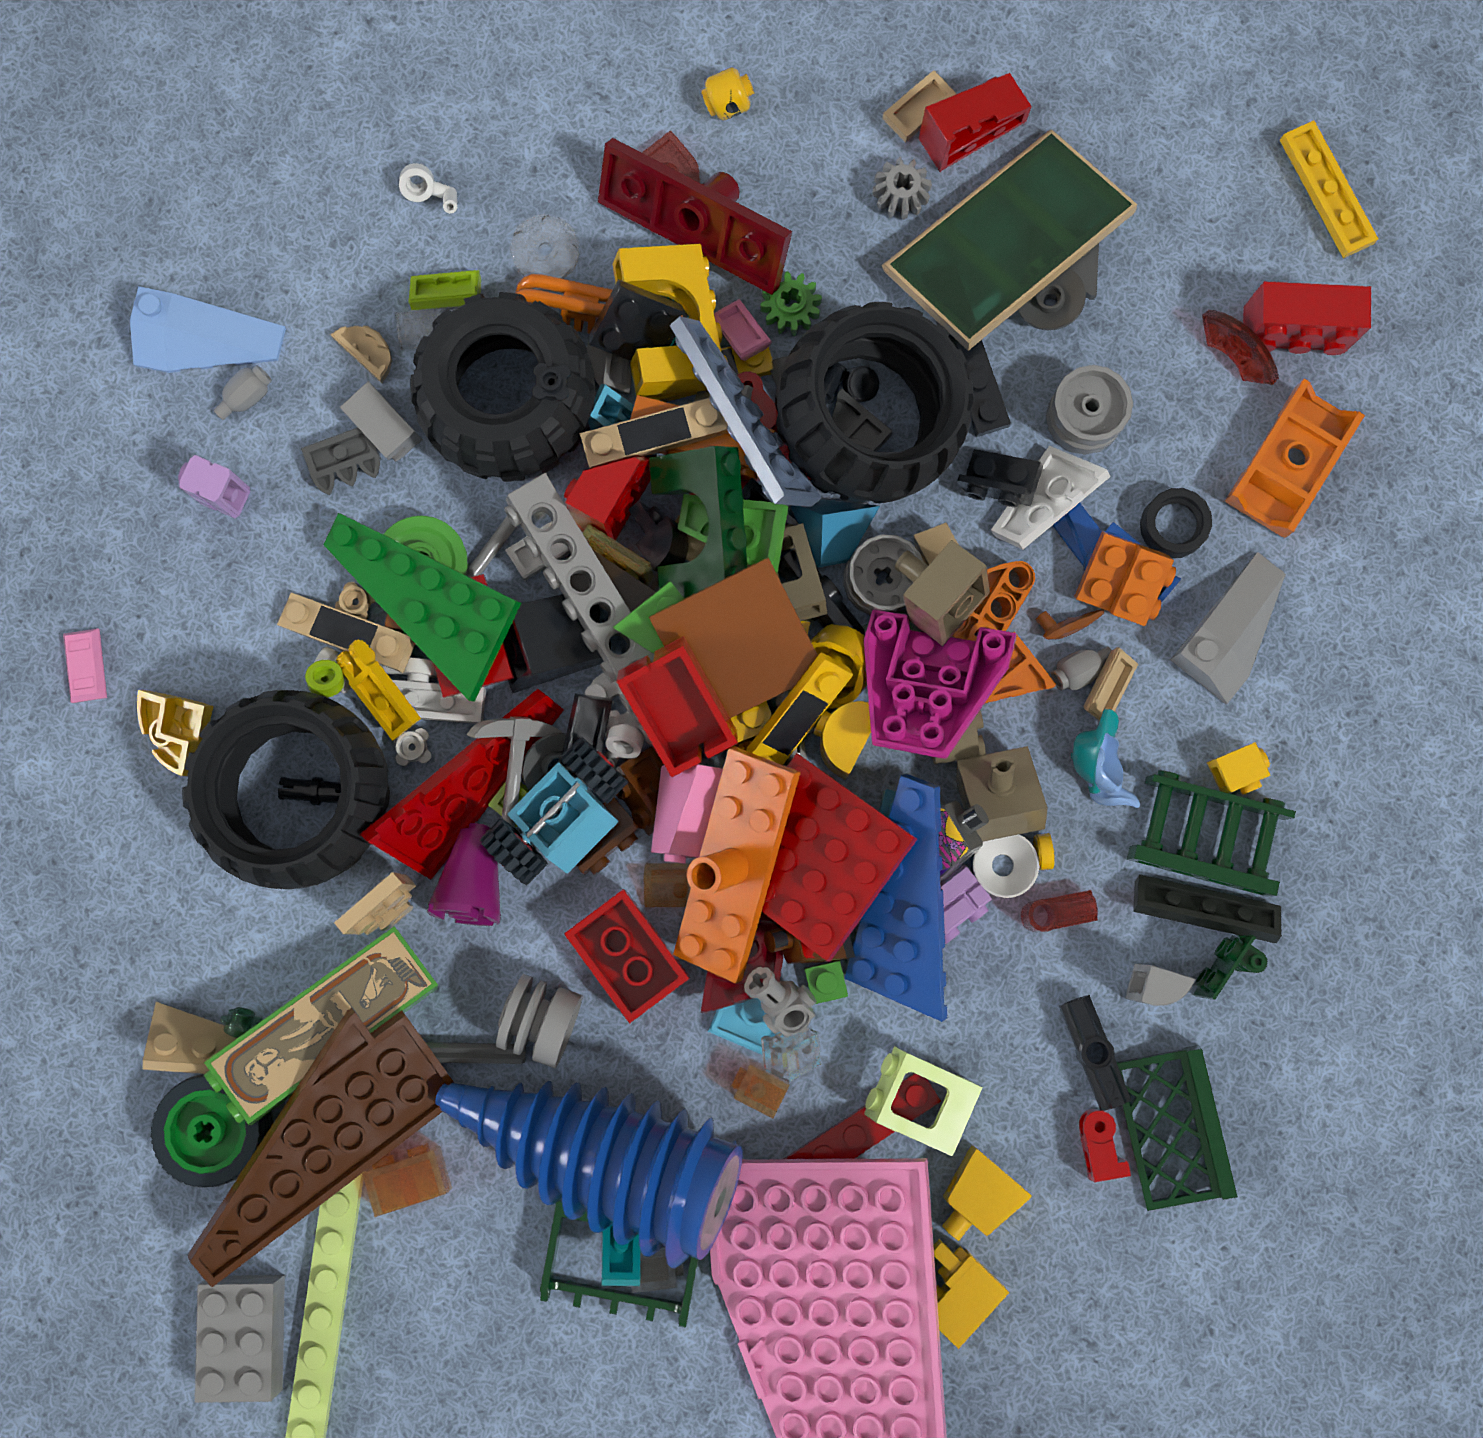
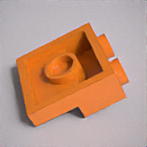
M1102 531L1074 597L1079 601L1107 610L1112 615L1146 626L1148 619L1154 620L1160 611L1161 600L1158 599L1162 587H1169L1174 580L1176 574V567L1172 566L1174 560L1167 554Z

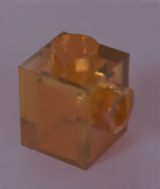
M750 1062L747 1069L742 1067L738 1069L730 1087L736 1089L734 1099L773 1119L790 1084L788 1081Z

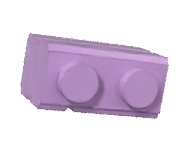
M196 455L191 457L189 462L183 464L178 475L179 488L201 505L215 511L218 510L232 518L240 516L251 492L250 487L230 469L216 463L212 464L210 461Z
M961 865L949 877L940 882V890H943L945 944L960 933L957 926L966 919L973 923L987 913L989 910L985 905L992 900L966 865Z

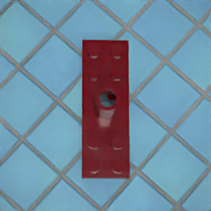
M611 138L605 143L598 203L677 245L701 244L703 257H707L709 262L771 295L779 289L793 231L737 203L740 189L736 180L730 174L716 172L701 184L615 138Z

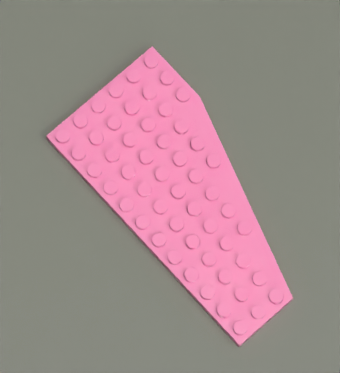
M927 1158L742 1160L740 1176L730 1209L721 1231L710 1249L711 1274L715 1285L719 1286L739 1338V1349L758 1399L763 1401L776 1438H947Z

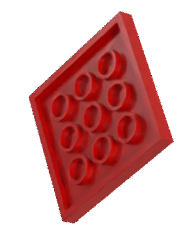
M796 753L787 767L799 771L800 775L762 912L824 960L831 962L912 848L917 838Z

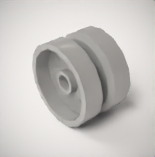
M1097 365L1079 367L1066 375L1049 401L1046 414L1048 430L1057 444L1069 452L1083 455L1100 452L1111 445L1131 418L1133 400L1129 386L1122 376L1113 370Z

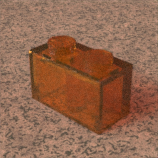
M428 1143L417 1145L406 1150L408 1156L394 1160L393 1154L384 1156L372 1165V1168L362 1173L374 1217L445 1195L452 1189L440 1146L430 1149Z

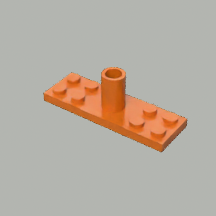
M737 747L728 748L700 856L694 859L687 869V880L691 889L676 941L674 956L731 982L737 983L742 981L798 783L799 771Z

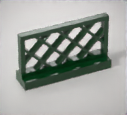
M1199 1045L1185 1047L1182 1050L1117 1062L1122 1077V1070L1135 1067L1150 1075L1139 1093L1126 1085L1128 1092L1136 1098L1131 1105L1130 1102L1122 1105L1147 1211L1222 1198V1200L1237 1198L1202 1048ZM1180 1059L1183 1074L1175 1086L1157 1075L1164 1062ZM1157 1063L1153 1071L1145 1067L1146 1065ZM1154 1078L1172 1089L1162 1107H1159L1143 1096ZM1184 1081L1186 1082L1188 1094L1180 1090ZM1177 1093L1189 1100L1192 1107L1184 1122L1166 1111ZM1140 1100L1158 1111L1148 1129L1133 1120L1132 1112ZM1163 1115L1181 1126L1170 1144L1152 1133ZM1193 1118L1195 1120L1197 1131L1189 1126ZM1136 1128L1144 1133L1140 1141H1138ZM1185 1130L1198 1137L1201 1146L1193 1159L1175 1148ZM1148 1137L1167 1148L1156 1166L1144 1159L1141 1154V1148ZM1171 1152L1190 1163L1179 1181L1161 1170ZM1202 1154L1206 1168L1197 1163ZM1144 1165L1153 1170L1148 1179ZM1194 1167L1208 1175L1210 1190L1194 1192L1184 1185ZM1157 1174L1175 1185L1167 1198L1152 1200L1149 1186ZM1180 1189L1188 1193L1176 1196Z

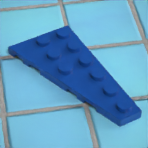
M904 774L900 776L889 819L917 838V840L862 916L853 945L855 957L850 958L844 979L943 1022L947 1019V1005H944L946 972L943 971L942 951L945 948L943 890H940V871L943 870L942 856H939V832H941L940 786L912 775Z

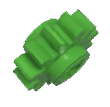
M786 271L784 281L780 282L779 289L773 295L762 290V297L765 301L760 303V311L768 313L766 325H772L777 322L778 334L783 333L785 327H790L793 336L797 335L799 325L809 330L811 328L810 318L819 319L820 310L817 306L821 305L822 296L814 294L816 282L804 285V273L799 274L797 280H792L789 271ZM791 300L797 301V303H793L791 307L785 306V304H789Z

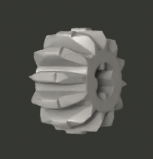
M901 157L896 160V166L886 162L883 165V172H878L875 175L874 182L877 185L873 187L872 194L874 197L879 198L877 202L878 209L889 207V218L893 217L896 211H900V216L903 220L908 217L909 211L918 215L921 212V205H926L929 202L930 195L928 191L931 190L932 182L929 179H925L927 175L926 167L915 169V159L911 160L909 165H904Z

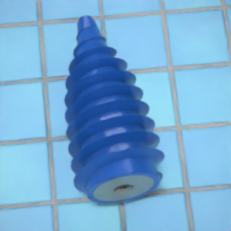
M547 1081L538 1093H525L522 1083H519L513 1091L496 1090L494 1085L489 1089L457 1083L443 1084L436 1096L435 1103L440 1106L442 1112L457 1120L463 1128H469L477 1134L481 1146H493L495 1148L496 1160L501 1168L509 1169L514 1165L516 1166V1178L519 1186L528 1189L538 1183L539 1196L545 1205H553L562 1199L564 1214L568 1219H578L587 1212L588 1224L594 1233L606 1230L613 1223L614 1238L619 1245L628 1244L639 1234V1245L643 1256L650 1257L665 1245L668 1265L671 1268H677L689 1256L699 1260L703 1259L712 1248L721 1231L738 1184L743 1151L741 1146L736 1145L735 1140L730 1143L714 1137V1120L712 1117L698 1131L688 1128V1112L686 1108L682 1109L672 1122L662 1120V1104L660 1101L653 1103L645 1114L636 1113V1100L633 1093L628 1094L618 1107L609 1106V1091L607 1087H602L591 1101L582 1100V1090L579 1082L573 1084L565 1096H554L552 1081Z

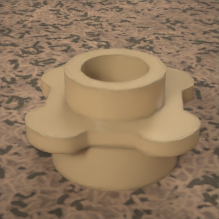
M355 582L346 583L343 587L344 590L339 596V601L335 603V609L367 620V612L371 604L376 601L366 590L358 587ZM354 599L359 600L358 605H353Z

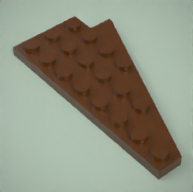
M352 1007L346 1011L188 1253L189 1262L211 1288L442 1113L440 1106L435 1103L437 1093L443 1084L450 1085L454 1081L402 1010L371 1033Z

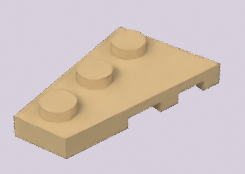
M156 1002L143 1056V1069L205 1074L209 1069L204 1062L239 1038L244 1032Z

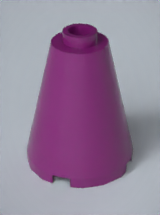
M470 823L468 828L460 830L428 903L427 913L430 916L444 920L446 913L449 914V917L456 919L455 923L474 926H493V923L500 924L498 862L479 840L490 829L489 826Z

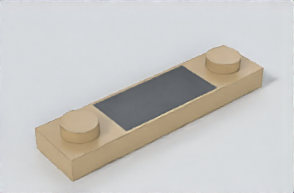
M710 398L583 432L580 433L589 468L592 469L628 458L648 456L728 434V424L723 415L713 407Z
M292 592L277 623L278 626L343 651L347 650L349 652V645L358 639L362 640L375 652V661H378L380 665L402 673L415 646V643L406 634Z

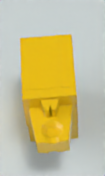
M938 1239L933 1245L934 1256L943 1264L938 1273L945 1282L942 1287L936 1285L939 1331L959 1349L1009 1294V1291L967 1249L964 1250L962 1247H959L953 1252L944 1242Z

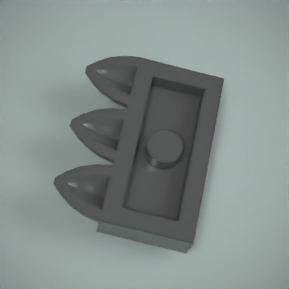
M358 427L301 448L312 481L320 491L328 495L332 493L336 476L345 484L353 487L356 482L358 468H361L367 475L376 478L379 473L380 460H382L380 453Z

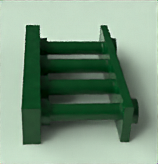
M1158 770L1157 775L1153 774L1146 777L1144 784L1158 787L1146 840H1142L1141 845L1130 846L1126 860L1265 897L1277 896L1280 882L1268 879L1269 873L1266 872L1278 819L1295 818L1296 811L1284 808L1285 802L1276 799L1263 798V802L1179 781L1180 775L1168 771ZM1172 791L1193 796L1181 850L1177 849L1176 854L1162 851L1163 845L1160 844ZM1207 801L1228 806L1216 859H1212L1211 864L1199 861V854L1195 853ZM1243 810L1263 815L1252 867L1247 868L1246 873L1233 870L1234 863H1231Z

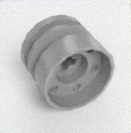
M882 534L866 540L852 554L844 569L843 586L847 598L858 610L871 616L873 609L896 613L906 606L903 594L914 582L901 572L895 570V564L907 550L923 561L920 552L911 542L897 535ZM884 571L887 574L885 580L889 585L887 583H883L880 586L875 583L877 579L875 574Z
M523 974L515 988L509 993L498 1022L499 1029L496 1047L506 1050L513 1037L517 1036L513 1049L514 1054L520 1055L528 1042L531 1041L535 1043L532 1060L552 1068H557L574 1028L583 995L559 987L551 1001L546 1000L547 982L540 980L533 994H530L533 977Z

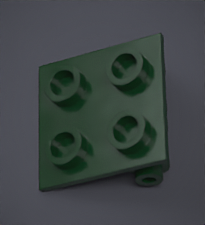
M1232 935L1230 939L1225 937L1215 950L1214 955L1217 956V959L1210 969L1208 967L1204 968L1198 975L1194 984L1198 988L1193 995L1199 998L1216 1000L1234 971L1253 973L1264 971L1268 961L1263 952L1252 946L1256 937L1253 935Z

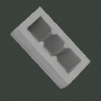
M1134 964L1125 999L1157 1006L1169 1005L1182 999L1191 989L1195 979L1152 965Z

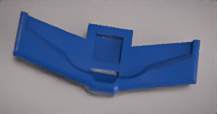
M1078 503L1052 526L1083 565V570L1085 571L1102 531L1081 503ZM1114 522L1105 531L1140 544ZM1175 576L1169 587H1162L1158 596L1161 602L1170 594L1181 578Z

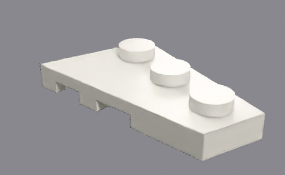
M1049 446L1039 460L1043 465V469L1031 506L1019 504L1018 507L1007 506L991 529L992 533L996 538L1023 550L1110 478L1108 470Z

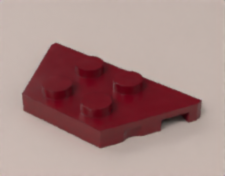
M763 912L760 915L742 981L734 983L707 971L700 1013L707 1014L754 999L747 995L744 990V984L747 981L748 975L758 967H768L774 973L775 979L780 982L784 956L783 950L771 953L767 950L764 943L765 932L776 929L777 925L774 920Z

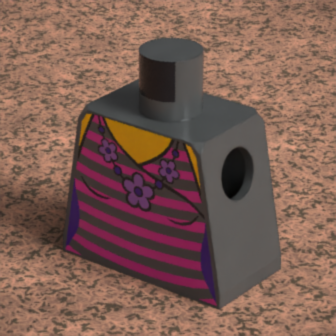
M956 800L941 806L939 856H942L943 870L940 871V881L949 877L982 847L983 842L976 830L988 824L989 819L980 805L975 804L966 811L963 810L960 803Z

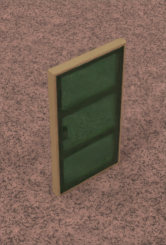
M1049 130L886 261L882 268L893 281L969 351L1136 212L1137 204L1053 130Z

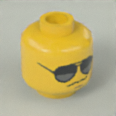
M734 67L727 68L708 77L705 82V89L701 90L710 115L712 117L717 115L723 121L749 110L751 103L749 96L755 94L748 75L741 76Z

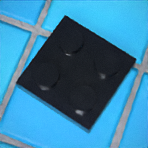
M618 279L587 337L590 346L631 361L637 349L665 346L673 332L670 325L684 313L682 304Z

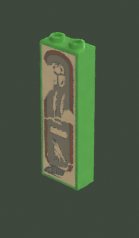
M394 926L206 1060L204 1063L209 1071L204 1074V1077L216 1093L223 1089L228 1095L231 1102L225 1106L238 1124L246 1120L252 1126L292 1096L347 1010L352 1007L371 1033L401 1010L405 1013L434 992L438 984Z

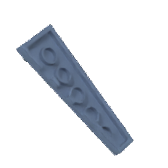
M679 316L670 325L677 337L675 339L676 344L693 364L692 370L696 378L706 386L711 395V404L726 420L728 433L740 444L746 454L744 456L745 461L757 473L763 483L762 490L766 497L774 504L813 506L821 499L819 493L803 470L798 468L794 462L790 463L779 448L784 444L777 432L772 433L761 423L760 418L764 414L759 406L741 394V391L744 389L743 383L729 366L727 360L701 322Z

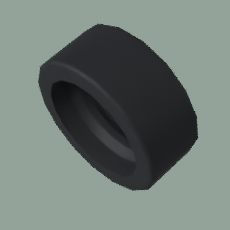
M1170 488L1159 493L1144 509L1140 519V532L1145 544L1153 550L1169 555L1171 558H1183L1195 552L1208 539L1212 529V513L1206 501L1196 492L1185 488ZM1168 504H1181L1193 513L1196 519V530L1188 541L1172 543L1165 540L1159 534L1155 519L1162 507Z

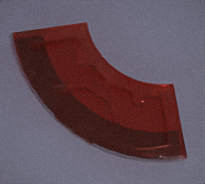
M1209 309L1202 315L1207 346L1216 348L1226 354L1237 366L1242 381L1273 385L1279 379L1278 370L1271 353L1263 341L1248 326L1238 319L1216 310Z

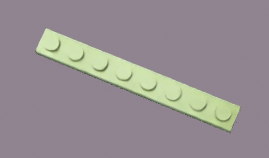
M365 1171L322 1203L319 1208L285 1438H326Z

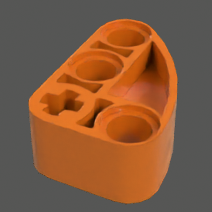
M1014 561L987 569L990 593L951 637L976 641L977 636L974 634L979 632L980 627L1007 631L1034 585L1035 572L1033 568L1024 561ZM1011 570L1015 571L1019 576V585L1017 587H1014L1009 581ZM993 600L998 601L1002 607L1000 617H996L991 611Z

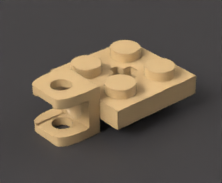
M392 872L336 920L334 924L343 934L360 935L364 932L368 935L378 927L381 931H386L413 909L409 902L412 898L409 892L416 885L408 875Z

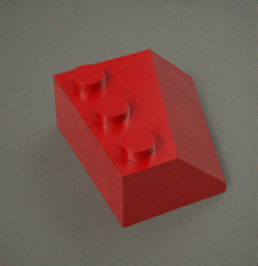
M657 456L628 458L584 470L578 480L573 478L566 488L564 498H566V507L579 529L595 539V536L600 539L604 538L594 532L591 528L592 526L616 541L631 516L628 509L641 499L651 481L649 458Z

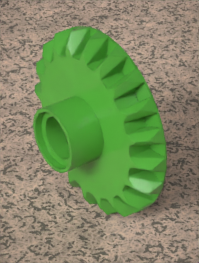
M412 516L396 522L384 533V535L424 555H429L430 558L464 575L466 574L468 568L467 551L463 541L457 532L442 520L430 516Z

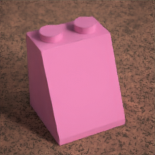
M697 764L671 778L666 767L661 766L651 853L665 854V862L686 864V857L699 858L720 782L722 768Z

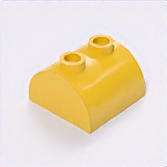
M850 702L842 705L832 714L825 711L813 734L820 737V753L825 765L832 773L844 780L849 776L871 733L869 702Z

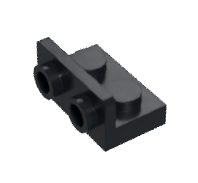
M974 449L966 475L959 474L957 482L965 492V495L975 500L983 501L988 497L998 499L999 503L1009 507H1018L1019 504L1031 506L1043 465L1040 461Z

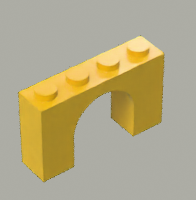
M701 244L619 248L612 264L615 282L617 283L619 279L654 294L666 296L682 304L689 318L701 322L721 351L722 329L720 323L715 322L716 298L714 291L709 289L707 280L709 277V261L707 257H703ZM678 346L640 348L636 350L630 362L636 396L707 390L706 386L694 375L692 370L694 366L690 359Z

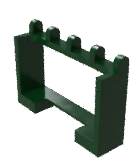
M562 1199L556 1203L540 1286V1301L548 1302L551 1290L575 1293L573 1307H581L583 1295L611 1300L609 1314L617 1315L619 1301L647 1306L646 1321L652 1322L655 1308L679 1313V1327L686 1328L698 1259L694 1257L690 1259L683 1302L554 1279L552 1277L563 1218H567L564 1214ZM587 1212L575 1220L588 1222Z

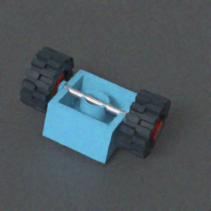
M582 736L560 757L578 777H575L558 762L507 814L523 831L521 834L508 822L500 818L479 839L487 851L495 857V860L526 886L548 865L547 861L533 844L548 860L568 874L619 822L588 788L592 789L606 803H609L628 784V781L599 750L597 751Z

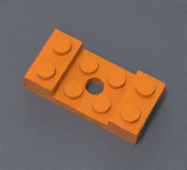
M1305 378L1292 391L1277 415L1279 417L1224 501L1284 539L1295 531L1365 417L1359 411L1339 410L1316 396L1310 381ZM1296 448L1303 452L1305 456L1303 465H1296L1290 461L1288 457L1289 449Z

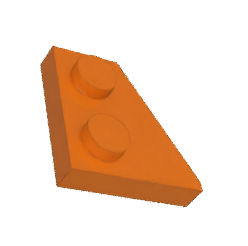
M1017 634L1009 668L985 703L1050 689L1057 685Z

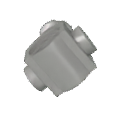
M758 967L748 975L747 981L744 984V990L751 998H758L761 1001V1008L766 1013L763 1016V1020L774 1034L780 1032L788 1038L790 1035L800 1033L809 1026L811 1019L816 1016L812 1006L817 1001L805 985L799 988L793 981L778 982L775 979L774 973L768 967Z

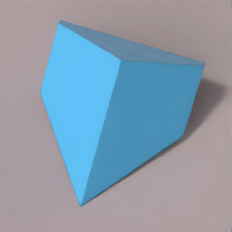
M820 499L811 507L792 505L791 509L798 524L803 523L813 558L819 568L847 563L880 506Z

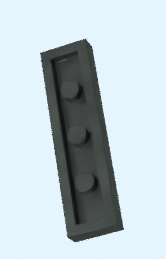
M1140 874L1135 881L1133 912L1235 935H1253L1257 940L1277 944L1282 936L1280 905Z

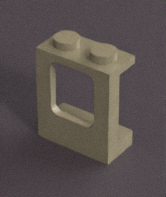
M803 523L798 525L786 524L781 552L795 548L802 576L797 580L783 583L782 585L800 621L827 614L826 599Z

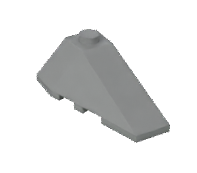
M1257 552L1170 660L1223 703L1228 704L1250 676L1286 574Z

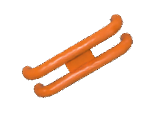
M530 274L523 277L518 283L515 294L523 295L527 302L530 303L536 300L548 307L561 309L563 321L570 325V318H573L574 329L578 332H582L584 321H587V334H590L605 305L600 303V301L607 302L613 289L543 274ZM533 288H541L550 291L564 293V295L541 291Z

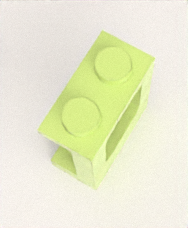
M894 1046L892 1052L882 1062V1075L876 1088H873L867 1096L865 1104L867 1109L864 1114L880 1125L953 1156L982 1087ZM908 1072L918 1074L946 1088L944 1101L933 1125L930 1127L921 1126L894 1114L891 1110V1105L901 1082Z

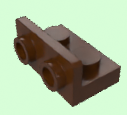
M652 746L641 752L639 756L621 764L616 769L628 781V784L616 796L625 802L632 812L633 821L648 836L653 834L661 766H665Z
M615 797L609 803L604 802L603 805L619 822L577 864L579 871L584 875L589 871L596 875L611 862L607 858L617 848L624 852L639 839L635 834L641 829Z

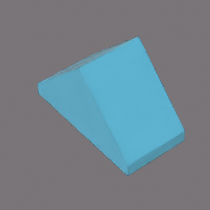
M601 384L595 396L593 411L588 419L590 429L594 430L630 420L634 405L606 384Z

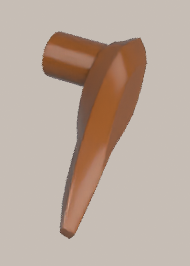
M1104 609L1088 612L1077 617H1068L1059 623H1056L1050 614L1044 611L1036 618V621L1045 631L1043 634L1044 639L1056 640L1072 635L1092 624L1104 614Z

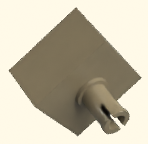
M953 540L946 545L929 566L909 550L904 552L895 564V570L901 572L914 582L903 594L909 621L942 646L990 593L987 566Z
M1028 746L957 760L956 783L964 811L978 804L984 809L989 819L988 824L976 830L982 842L1045 829L1048 807Z

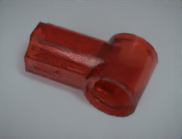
M1091 890L1033 900L1022 908L1021 921L1023 926L1032 932H1049L1054 929L1098 921L1096 899ZM1037 906L1043 907L1048 914L1047 922L1043 926L1038 925L1033 919V912Z

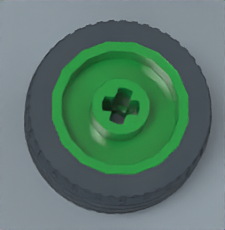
M204 1074L195 1075L172 1088L157 1106V1111L152 1119L150 1134L152 1137V1149L155 1152L158 1163L162 1165L166 1173L179 1182L194 1187L221 1186L239 1177L273 1125L272 1111L252 1126L246 1120L238 1124L225 1106L231 1102L225 1091L222 1089L216 1093L204 1077Z

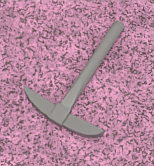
M528 717L485 720L474 725L467 734V736L472 738L508 737L511 739L502 819L513 828H515V822L507 814L518 803L525 741H529V737H544L553 733H562L550 724L532 720Z

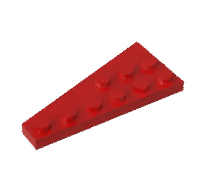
M536 689L502 718L528 717L532 720L553 725L564 709L545 693ZM508 737L477 738L360 835L370 844L431 880L449 858L460 830L468 828L470 823L478 821L489 807L490 801L506 782L511 739ZM529 737V741H525L524 757L529 748L542 737Z

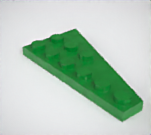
M338 513L323 545L467 700L475 702L521 602L346 515Z

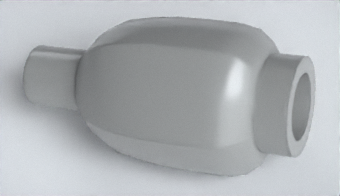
M258 365L253 369H241L225 385L222 392L223 401L214 409V412L224 420L233 411L243 412L250 409L266 395L268 391L267 385L272 379Z
M1108 646L1097 652L1082 649L1060 659L1056 670L1051 672V678L1057 684L1056 687L1061 691L1066 688L1078 690L1092 683L1098 678L1103 664H1105L1112 649Z

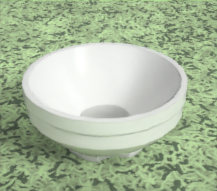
M1019 834L984 841L982 847L974 853L972 861L973 873L986 892L996 897L1012 898L1022 895L1035 883L1039 872V858L1031 842ZM998 855H1006L1012 860L1013 869L1007 876H999L993 871L992 862Z

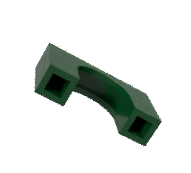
M710 446L649 458L652 494L680 495L693 492L703 502L709 519L707 542L695 559L687 563L657 567L659 589L671 581L685 599L747 568L739 447Z

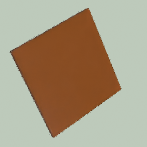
M769 557L649 616L664 646L683 636L685 637L730 718L794 688L818 657Z

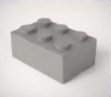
M285 1275L227 1276L212 1288L205 1280L198 1284L195 1403L271 1402L283 1390Z

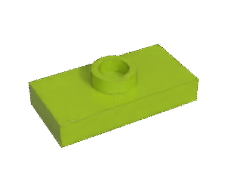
M479 270L411 276L409 290L411 310L464 305L465 298L481 294L482 278Z

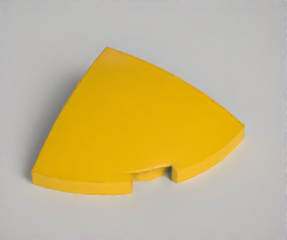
M138 690L137 714L142 734H149L151 742L158 748L152 750L151 753L168 770L180 776H188V770L184 769L189 752L194 753L202 741L203 738L199 734L211 720L213 705L169 694Z

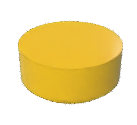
M1049 833L1036 834L1033 838V847L1039 858V870L1053 869L1054 848L1051 835Z

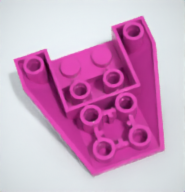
M873 609L864 637L872 745L947 759L1008 670L1016 641V633L980 627L976 641L951 637L942 646L926 633L910 630L908 615Z

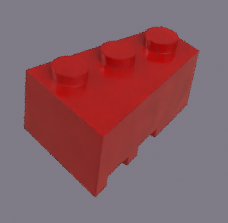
M1010 73L1000 77H993L983 84L926 106L918 139L941 172L1025 123L1032 106Z

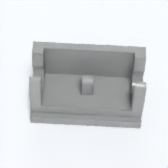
M369 381L340 406L344 413L388 460L391 458L395 462L400 460L422 441V438Z

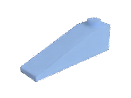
M138 286L130 316L133 364L137 367L173 373L181 372L182 369L213 368V366L226 364L244 365L278 361L286 327L174 293Z

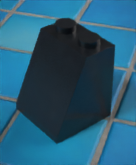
M563 594L521 603L504 639L514 679L508 680L512 693L600 665L604 662L597 650L591 652L584 642L581 633L585 630L578 618L573 621L565 611L562 602L566 599ZM594 605L590 607L589 614L594 622L600 623L599 605ZM609 639V648L611 650V641Z

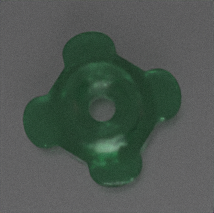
M243 1007L230 1009L227 1015H222L220 1018V1022L225 1024L224 1032L235 1038H239L263 1020L255 1016L252 1010Z

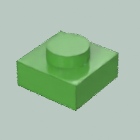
M840 961L804 968L808 987L817 1001L816 1004L848 997Z

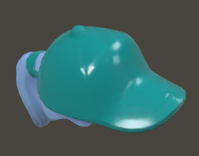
M1106 708L1102 713L1097 729L1083 731L1076 736L1073 752H1071L1070 756L1076 772L1088 782L1090 797L1095 803L1106 806L1129 805L1139 808L1140 802L1137 797L1130 791L1122 788L1123 768L1117 755L1119 741L1115 738L1119 718L1115 711Z

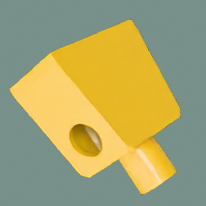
M972 1145L943 1194L945 1201L955 1210L942 1227L958 1241L972 1224L987 1236L1022 1207L1032 1195Z

